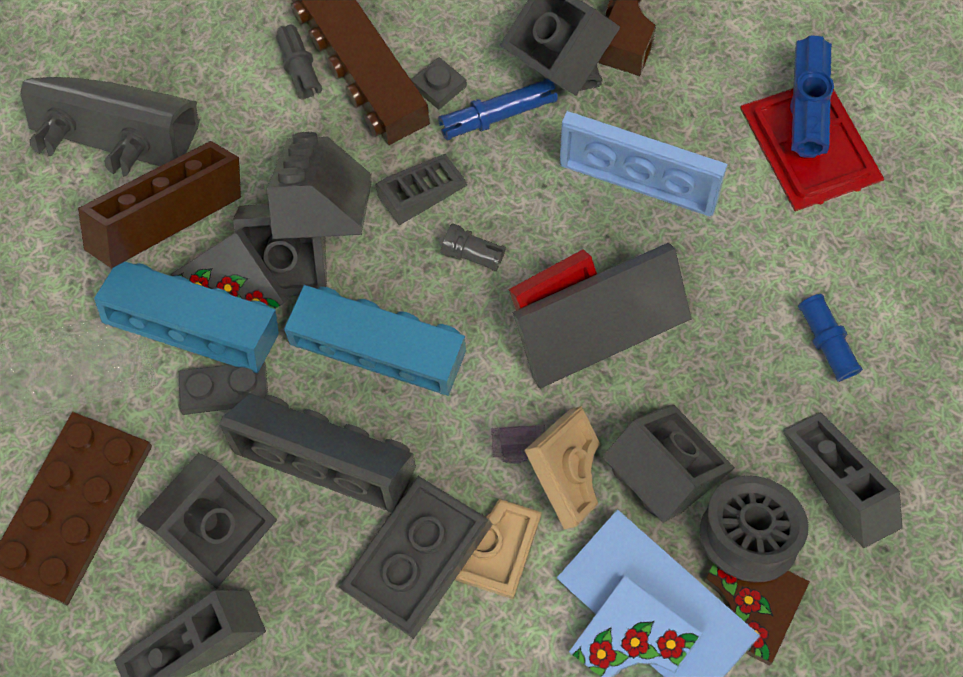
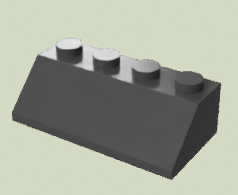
M315 132L293 134L292 138H287L267 186L272 239L362 235L372 183L371 173L328 136L317 137Z
M249 394L227 412L219 423L234 454L391 513L404 496L416 468L414 454L403 443L392 439H386L385 443L370 438L365 430L355 425L346 424L344 428L329 423V419L326 416L313 410L306 409L304 413L289 408L285 401L272 395H265L264 398Z

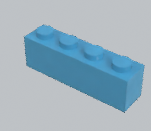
M123 262L115 266L94 298L101 322L238 368H249L257 374L279 335L276 309L270 308L265 303L241 299L219 288L210 289L194 284L182 276L172 277L154 271L140 263Z
M306 285L303 286L284 328L289 344L446 396L450 394L466 353L465 335H461L458 330L445 324L433 326L423 323L410 313L399 311L395 314L380 309L374 302L366 299H358L357 301L341 297L335 290L320 286L318 289Z

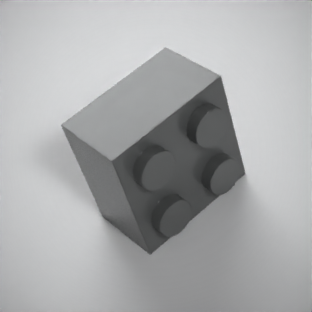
M528 0L500 46L552 82L577 96L620 29V26L581 0Z

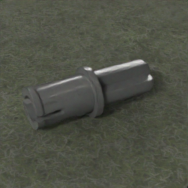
M292 24L279 27L276 39L285 59L283 67L285 71L290 72L298 97L306 99L314 96L312 88H315L316 93L320 94L322 86L312 66L313 56L309 51L305 50L297 28Z

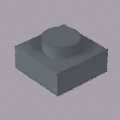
M440 57L411 80L420 94L438 110L467 87V79Z

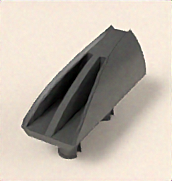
M42 77L23 81L20 91L29 129L37 131L29 140L35 152L40 154L46 148L48 157L54 154L60 142L66 139L111 152L105 158L104 164L112 174H115L121 167L123 177L129 174L136 160L162 166L187 153L200 122L196 107L198 101L118 83L83 78Z

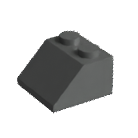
M269 204L243 205L238 207L233 218L234 231L243 230L287 297L299 296L304 285L316 289L320 286L327 287L325 237L272 239Z
M675 405L633 420L602 456L612 467L614 475L623 483L628 484L641 498L645 509L650 514L658 517L663 523L683 513L735 468Z
M198 453L137 521L166 548L217 589L273 526L277 519L218 461Z

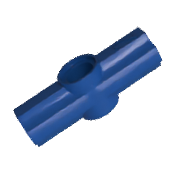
M809 35L803 40H797L795 45L794 88L790 104L791 113L793 114L791 150L797 152L800 157L815 158L817 155L826 154L829 150L830 98L834 89V83L831 78L832 43L827 42L823 36Z

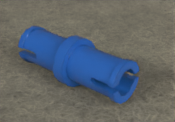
M816 294L802 301L798 308L802 311L815 336L812 340L817 350L821 349L836 376V380L840 382L859 374L863 369L858 364L845 339L848 335L844 326H838L825 302V297L822 294Z

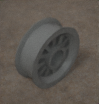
M739 476L725 481L714 491L708 508L701 519L699 531L701 543L706 554L721 570L741 580L765 582L782 576L792 567L799 551L806 542L809 526L803 506L787 488L764 477Z

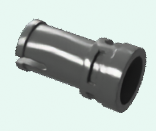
M452 223L444 237L441 254L453 258L456 256L458 260L464 258L497 272L499 268L498 263H501L506 247L473 236L472 231H464V228Z

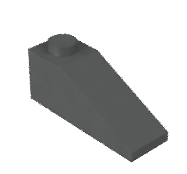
M821 412L783 431L837 520L863 548L903 529L900 491Z
M214 590L114 661L121 677H186L236 653L267 631L249 590Z

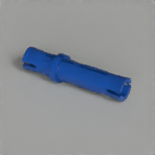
M546 78L543 81L484 102L480 99L470 102V107L438 116L439 125H444L445 127L441 129L445 140L448 141L453 137L479 129L481 132L490 128V124L551 102H557V92L551 93L550 91L556 89L555 85Z

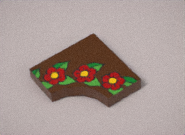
M713 563L705 583L717 591L726 606L760 635L745 654L771 666L810 581L787 571L774 580L750 582L727 574Z

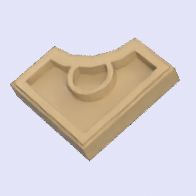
M582 406L569 409L524 450L564 529L577 527L598 505L593 490L591 468L594 454L599 448L600 442Z
M499 499L491 513L486 516L493 525L455 581L514 600L542 512Z

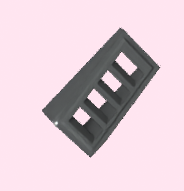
M443 154L384 178L376 183V190L379 199L400 226L466 187L467 181L447 155ZM442 167L451 181L444 183L436 173V170ZM429 176L437 187L430 189L423 178ZM416 183L422 193L416 195L410 186ZM402 190L408 197V199L403 201L397 194Z

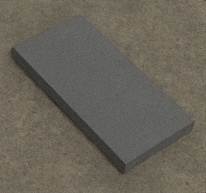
M670 243L659 246L512 312L533 379L540 389L692 319L676 249Z

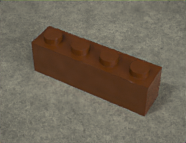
M209 141L79 207L78 213L84 250L112 269L240 199L239 157L213 141Z

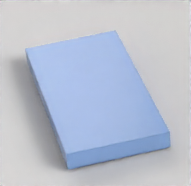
M570 111L566 112L562 121L560 164L562 167L709 217L713 216L728 164Z
M618 509L557 577L563 585L597 614L622 578L626 576L699 630L703 635L675 673L660 665L650 664L663 677H725L760 637L756 631Z

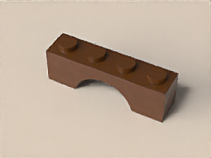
M641 0L609 1L606 17L620 26V29L598 61L599 64L637 76L641 75L653 48L656 25L642 13L639 7Z

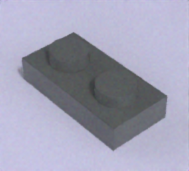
M265 361L258 374L249 368H238L232 365L178 371L180 411L182 415L228 410L235 407L249 394L261 398L268 395Z

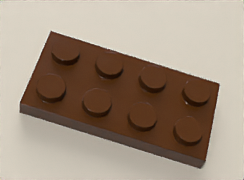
M72 411L0 540V578L68 606L152 448L150 442Z

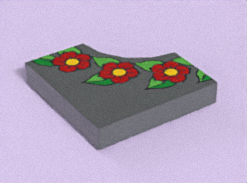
M239 229L172 273L174 276H182L194 284L210 289L219 288L225 290L230 295L241 299L263 302L273 309L278 308L289 300L242 229Z

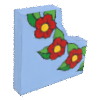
M624 576L569 653L600 677H615L621 670L637 664L660 665L675 673L703 634Z

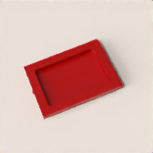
M793 88L740 106L794 211L816 204L821 205L824 201L853 191L859 192L862 188L884 181L882 173L834 89L830 98L829 150L826 154L817 155L815 158L800 157L797 152L791 150L793 114L791 113L790 104L793 97Z

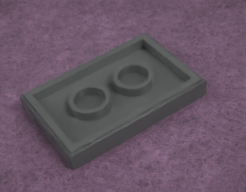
M417 476L339 588L414 639L493 524L482 514L420 476Z

